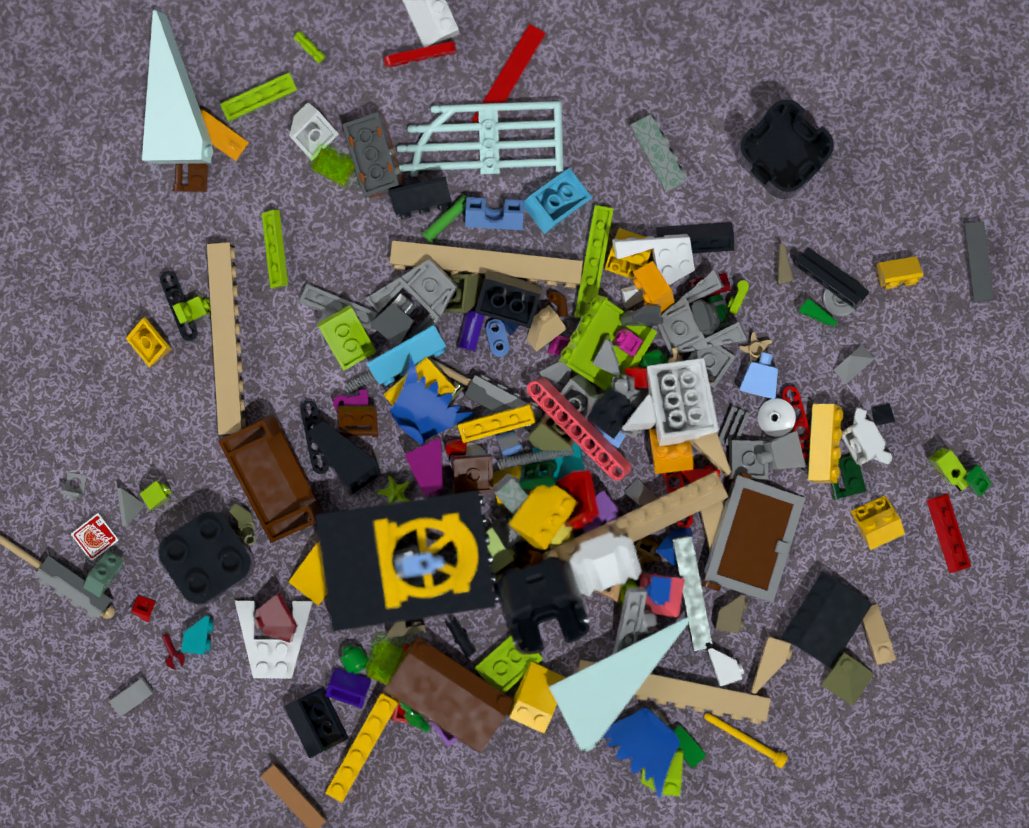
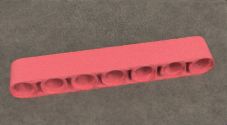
M540 377L528 384L527 392L529 396L610 478L617 481L630 473V463L546 378ZM536 384L540 386L541 391L537 389ZM550 398L553 399L554 405L551 404ZM563 411L567 413L568 419L564 417ZM577 425L580 426L582 430L581 432L578 431L576 427ZM590 439L595 442V446L591 444ZM604 453L608 455L609 460L604 457ZM617 466L622 469V473L617 470Z

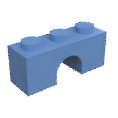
M467 197L465 227L523 230L524 200L505 199L503 208L493 210L487 207L486 198Z

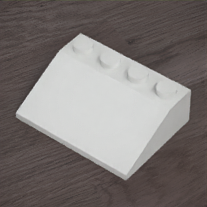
M704 358L647 366L648 393L652 397L659 446L678 444L719 431Z

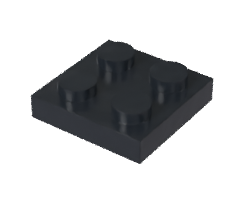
M608 386L586 418L609 437L615 439L636 407Z

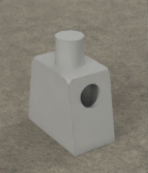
M797 431L787 433L764 443L765 452L757 454L759 464L768 463L770 470L806 467Z

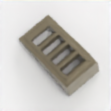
M784 243L780 244L778 248V286L792 283L794 280Z

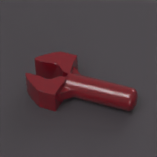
M164 634L162 639L169 653L168 659L165 660L166 665L176 670L173 664L175 656V658L179 659L181 667H183L185 663L184 653L176 652L169 634Z

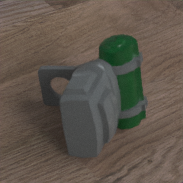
M713 294L706 301L698 300L693 302L691 306L698 329L705 335L717 333L733 325L729 319L725 306L726 301L722 295Z

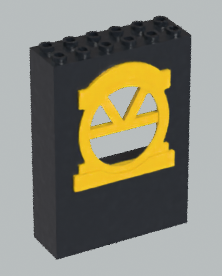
M479 491L315 515L332 632L496 607L495 603H499L497 591L493 592L492 585L496 583L495 573L490 572V565L493 564L491 552L488 553L487 551L490 540L489 534L484 531L487 519L486 514H482L481 507H484L483 494L479 495ZM425 528H434L444 532L443 537L427 548ZM417 529L420 554L432 553L433 555L446 543L453 540L458 551L457 567L443 563V568H437L451 575L446 582L434 587L431 573L424 574V589L412 587L398 578L392 565V552L398 540L406 533Z

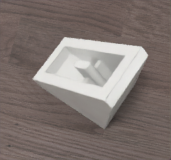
M649 394L622 427L624 431L651 429L655 425L652 397Z

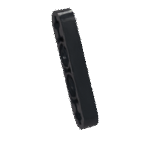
M165 271L160 276V283L179 332L184 340L194 341L198 337L195 321H191L192 324H188L189 328L195 331L192 333L193 337L185 336L184 333L187 332L186 327L183 326L181 328L173 308L178 303L187 302L178 277L172 271ZM167 275L174 277L172 285L173 287L177 285L178 288L171 289L167 282L164 283ZM175 292L181 295V300L177 303L171 301V295Z
M306 401L301 405V416L312 468L318 474H325L330 467L323 457H321L322 463H326L323 471L315 467L318 464V458L313 459V455L319 456L321 453L312 450L313 442L308 435L309 424L321 423L318 407L313 401ZM308 404L315 408L312 411V417L317 416V420L311 419L306 422L305 418H309V414L304 412V409L307 408Z

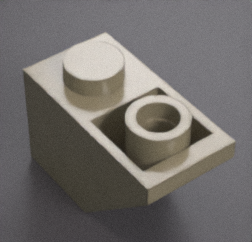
M746 595L738 596L718 610L715 624L716 630L738 634L739 630H743L745 619H742V613L747 610L748 600H745Z

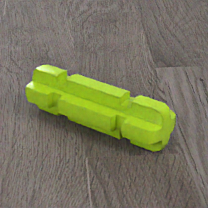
M301 31L294 36V40L301 44V47L311 57L313 56L317 63H321L325 59V55L318 51L319 49L308 38L306 39V36Z

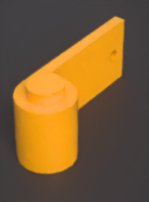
M201 109L200 111L212 145L236 161L249 142Z

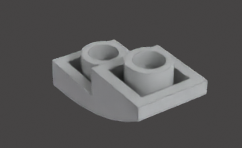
M142 677L113 697L109 703L121 717L154 692Z

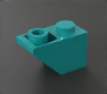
M205 616L184 632L181 652L206 655L207 651H210L212 641L208 639L209 632H213L214 621L211 620L212 616Z

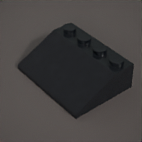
M822 571L781 637L832 669L871 608L872 603Z

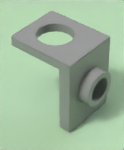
M68 472L65 490H60V494L66 495L65 499L76 501L77 497L83 498L87 476ZM73 478L81 480V486L78 489H74L70 485V481Z

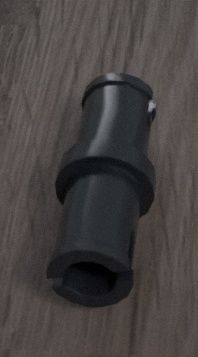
M457 619L446 625L455 639V644L459 645L466 658L477 652L467 638L469 637L468 634L464 633Z

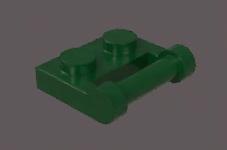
M852 456L839 459L838 465L840 466L846 491H840L838 480L837 483H831L833 500L867 492L860 465L855 463Z
M549 460L522 465L519 479L520 489L531 490L542 485L547 488L554 486V472L557 470V463ZM542 471H547L546 475L541 476Z

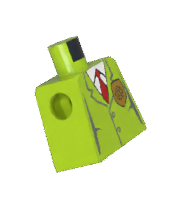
M942 447L928 458V461L946 484L955 485L959 492L968 487L964 479L967 472L952 450Z

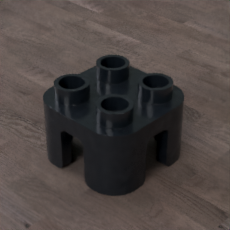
M789 99L774 103L767 110L763 119L753 129L750 128L745 133L737 149L739 164L771 195L779 199L794 197L826 164L834 150L832 135L823 126L816 130L803 117L806 112L805 109L797 102Z
M207 511L199 514L167 535L161 541L158 548V557L161 564L182 596L193 604H210L221 597L222 593L231 587L240 585L248 580L255 570V558L252 552L234 530L236 528L232 521L221 513Z
M551 556L543 559L540 564L524 569L512 568L503 573L502 578L497 583V591L517 652L525 655L542 652L544 644L538 626L540 623L557 619L559 621L566 643L578 641L589 632L590 624L571 564L568 561Z

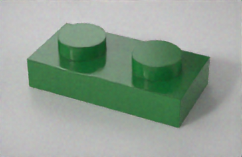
M978 465L971 469L965 478L968 486L979 498L992 484L984 470Z

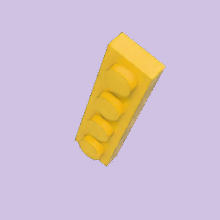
M530 403L465 421L457 426L463 443L535 424L537 421Z

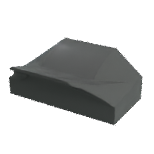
M645 305L639 310H628L621 317V325L652 327L663 323L661 306Z

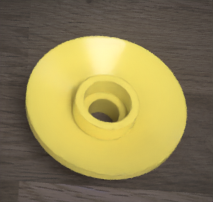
M568 517L565 523L573 518ZM564 523L550 542V549L573 540L574 529L572 527H565Z

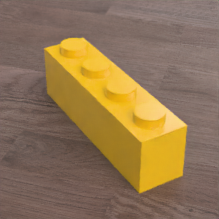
M813 404L808 480L814 483H837L840 475L838 463L841 457L839 445L842 438V430L840 428L843 411L842 407L836 404Z

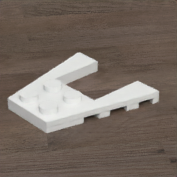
M687 234L664 235V237L659 238L649 236L643 239H636L635 237L627 238V240L612 239L617 259L652 249L654 263L668 285L695 271L690 237ZM635 285L621 289L626 309L644 300L642 290H637Z
M235 601L253 678L292 679L313 601H293L292 616L298 626L293 641L290 643L277 639H255V601Z

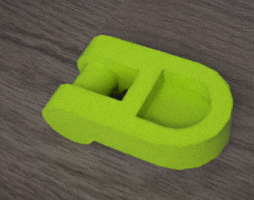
M745 280L738 282V293L735 298H731L727 306L732 314L737 315L749 290V284Z

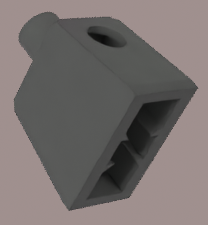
M408 299L401 308L393 303L375 318L370 325L395 346L404 343L416 321L410 316L416 306Z

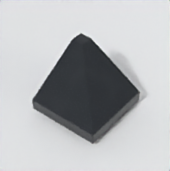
M890 404L871 407L875 426L895 422Z

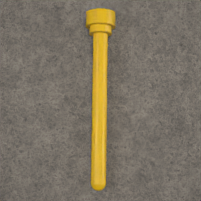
M710 713L704 715V719L773 759L772 762L780 769L786 763L789 755L784 752H774Z

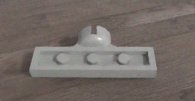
M308 284L299 300V303L323 313L320 322L348 305L352 307L366 331L370 332L372 328L370 323L377 317V312Z
M617 375L612 379V388L636 407V409L649 394L648 387L635 388V379L629 375H620L619 380ZM603 394L588 396V414Z
M645 587L627 588L613 654L637 643V638L640 634L652 633L656 629V627H650L657 624L653 611L644 610L648 592Z

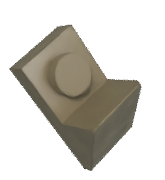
M406 621L396 622L387 633V638L427 633L426 625H421V622L410 623V627H406Z

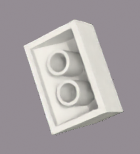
M403 0L423 47L433 46L459 35V29L446 0Z

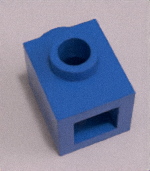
M652 576V583L647 585V596H650V600H654L653 604L665 606V602L670 601L671 578Z

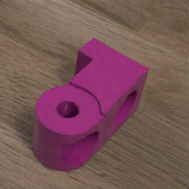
M359 390V396L346 397L339 395L334 399L333 406L337 411L338 406H370L368 390Z

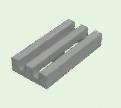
M733 406L731 407L719 436L721 444L729 446V441L733 436L740 416L744 415L735 440L740 439L750 413ZM736 412V418L725 441L723 440L733 413Z

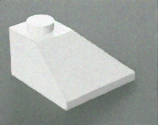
M307 103L294 116L289 136L313 161L339 134L317 109Z

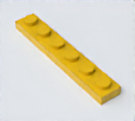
M383 692L381 693L328 787L327 795L341 803L345 800L399 701Z

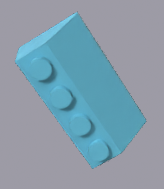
M433 325L367 363V366L379 385L384 383L387 386L395 381L394 377L401 374L403 377L408 373L410 359L413 360L414 365H417L426 356L429 358L434 355L436 358L445 353L444 349L447 348V345L437 328Z

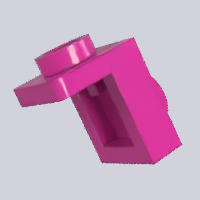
M622 328L616 334L613 345L633 357L643 340L635 336L632 331Z

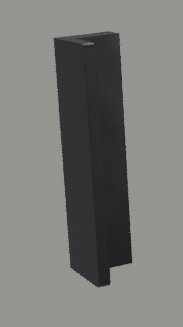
M732 222L656 227L657 238L664 237V235L687 234L690 237L692 254L734 251Z
M807 248L803 255L799 254L795 259L794 266L855 310L869 294L867 289L810 248Z

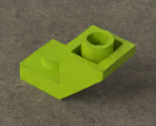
M198 296L186 303H178L173 306L180 324L189 323L211 314V304L205 296Z

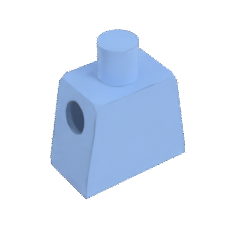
M762 352L759 362H750L739 386L740 391L775 399L778 368L770 365L773 354Z
M432 553L404 556L395 559L398 578L434 573V569L443 568L442 556L432 557ZM421 561L424 563V568L420 566Z

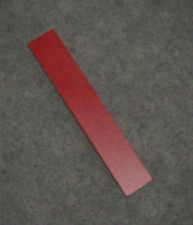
M529 24L482 104L506 102L545 37V32ZM479 112L475 114L472 122L479 123Z

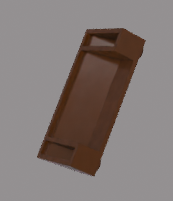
M274 414L268 415L218 441L270 543L315 524V515L324 514Z
M419 637L409 644L384 688L385 692L479 754L496 732L514 700Z

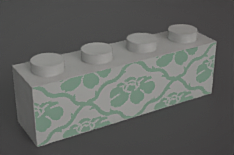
M650 114L631 124L630 129L661 188L667 194L685 185L687 175L684 169L679 168L676 163L679 160L675 152H671L667 145L670 143L666 135H662L659 131L661 126L657 118L653 119Z
M509 474L491 488L513 516L530 494L528 490L524 492L520 489L519 479L516 476L512 478Z

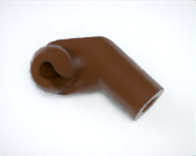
M557 291L550 292L548 300L558 307V316H568L567 299Z

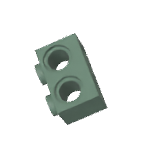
M108 550L88 574L83 588L100 598L119 574L124 559Z

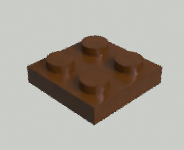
M491 454L453 457L454 494L479 491V494L494 493L491 490L493 487Z

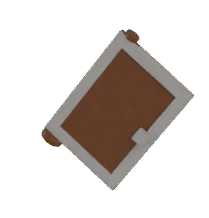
M740 472V475H735L704 570L705 575L701 586L719 592L722 586L773 603L805 498L751 480V475Z

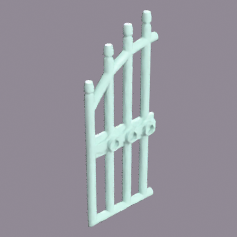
M561 101L431 106L432 113L442 112L437 119L430 125L408 126V132L423 133L418 143L397 146V152H414L412 163L399 164L400 171H411L410 177H418V171L480 169L481 174H500V168L556 166V172H563ZM554 109V120L498 122V111ZM455 112H479V123L442 124ZM555 129V139L499 141L498 130ZM479 131L480 142L426 144L433 132ZM555 147V158L499 160V149ZM480 150V161L420 163L421 154L426 151Z

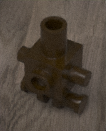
M650 535L639 539L637 544L633 542L640 567L645 569L650 560L658 563L660 556L654 554V552L661 545V542L657 541L656 537L654 539L650 538Z

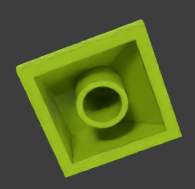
M676 750L665 778L662 795L680 796L683 765L682 750ZM646 767L642 769L641 783L656 792L653 776L648 781L645 779Z

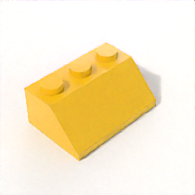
M427 356L415 366L418 382L425 376L426 384L424 389L434 382H438L437 397L451 394L456 390L448 377ZM407 374L383 394L392 406L399 397Z
M544 485L537 486L528 495L508 525L535 548L546 549L578 502L555 485L550 488Z

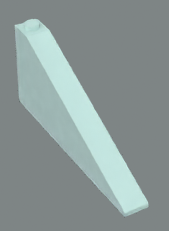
M153 10L142 161L151 164L211 163L213 155L212 142L167 15Z
M689 617L549 686L580 750L585 749L587 752L596 747L595 743L601 739L689 623Z

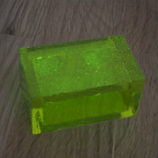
M321 148L311 166V170L346 188L356 170L353 161L347 157L342 159L336 156L337 152L330 148H327V150Z
M381 641L380 644L376 643L373 654H375L374 661H369L366 672L369 673L367 677L387 684L398 665L403 648L385 641Z

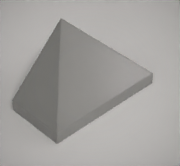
M607 334L593 364L619 376L621 368L610 335Z
M861 345L838 365L834 372L847 384L872 362L874 357Z
M558 362L540 371L539 374L543 378L566 384L572 369Z
M638 478L624 491L639 507L658 499Z
M117 488L122 526L129 527L144 507V504L125 489Z

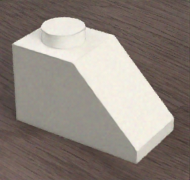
M712 648L707 649L719 686L743 679L742 674H744L741 663L737 664L736 660Z

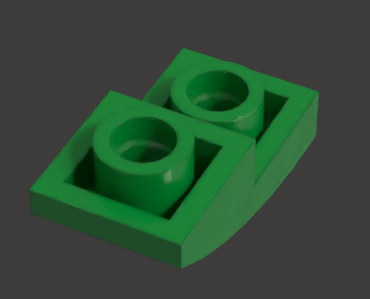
M677 725L672 730L680 742L677 750L683 751V760L689 768H694L706 755L692 737L680 725Z

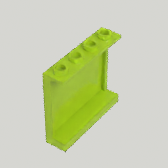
M597 295L591 301L587 314L581 318V324L578 329L571 335V341L568 346L561 352L559 362L606 391L608 386L612 388V379L616 375L593 364L605 335H610L613 344L616 334L624 328L632 331L635 336L643 340L633 357L613 345L621 368L620 375H625L626 368L639 365L657 331L647 326L621 325V317L626 312L609 302L608 298Z

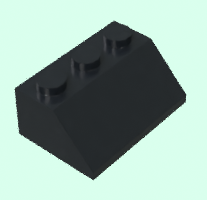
M446 176L390 190L396 217H400L401 220L411 218V214L418 212L419 215L428 214L430 209L434 208L445 210L452 204Z
M487 270L475 313L531 328L542 286Z
M324 686L284 706L309 759L349 739L329 697L326 696Z

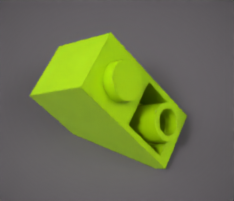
M159 481L154 482L140 493L150 511L171 500L170 494H172L168 485Z

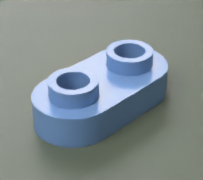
M493 319L486 325L490 350L494 356L504 357L509 352V342L505 326L502 321ZM494 325L499 327L497 332L492 331ZM502 344L504 348L499 351L496 349V346Z

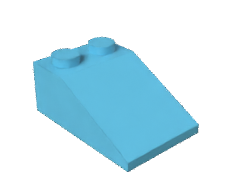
M568 168L531 194L524 201V208L541 231L546 234L593 197L572 170Z

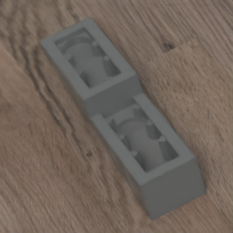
M984 221L965 223L964 236L969 261L968 269L974 303L993 301Z

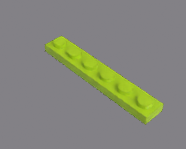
M598 205L594 207L574 318L581 319L587 314L591 301L598 295L614 208Z

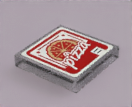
M99 510L68 533L91 564L123 541Z

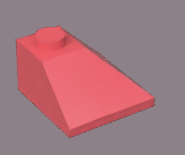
M641 573L639 588L645 587L646 590L647 585L652 583V576L672 579L670 601L665 602V606L653 604L654 600H650V596H647L645 606L648 610H652L653 614L679 618L685 579Z

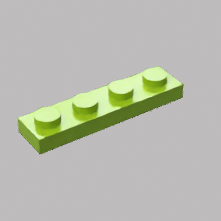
M287 73L220 105L228 122H231L298 90L290 73Z
M271 210L261 214L270 289L287 286L288 276L280 210Z

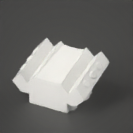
M856 408L853 425L842 431V440L855 463L862 465L871 459L890 464L892 453L884 451L885 441L874 422L865 420L867 414L865 409Z
M612 532L580 543L579 551L575 552L570 560L580 593L589 597L594 589L603 592L604 589L620 583L625 585L628 577L637 580L641 573V567L632 539L625 536L616 537Z

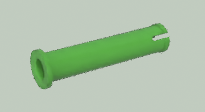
M464 194L425 232H421L431 244L433 243L432 240L466 209L465 200L467 197Z

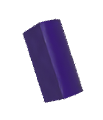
M468 311L466 313L457 348L476 353L485 315L477 314L475 311Z
M335 667L326 696L362 709L372 680Z

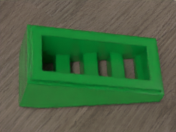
M807 299L797 311L827 326L834 328L837 325V321L811 299Z

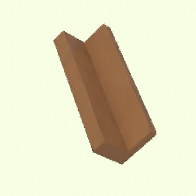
M276 763L261 776L307 828H320L327 821L325 816Z

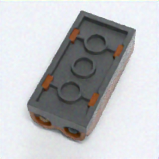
M376 112L342 124L363 197H377L385 192H390L391 189L402 187V175L384 114Z

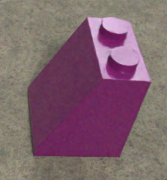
M437 438L405 454L407 462L426 498L438 497L441 495L440 491L443 490L442 443Z

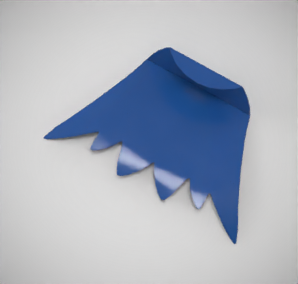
M410 359L406 381L390 413L396 424L423 446L427 439L463 422L476 414V412L456 413L461 406L447 408L452 399V394L437 397V381L424 389L426 384L425 376L418 382L414 362Z
M643 708L612 724L601 738H612L607 743V746L621 744L616 754V759L622 760L632 757V774L646 767L645 779L648 781L653 776L656 793L660 800L668 769L680 742L676 734L649 709Z

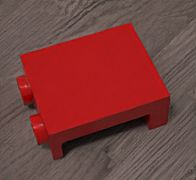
M590 470L572 472L556 482L557 487L562 490L567 489L568 494L578 502L572 511L573 519L567 521L565 527L580 529L584 527V524L593 522V519L599 516Z

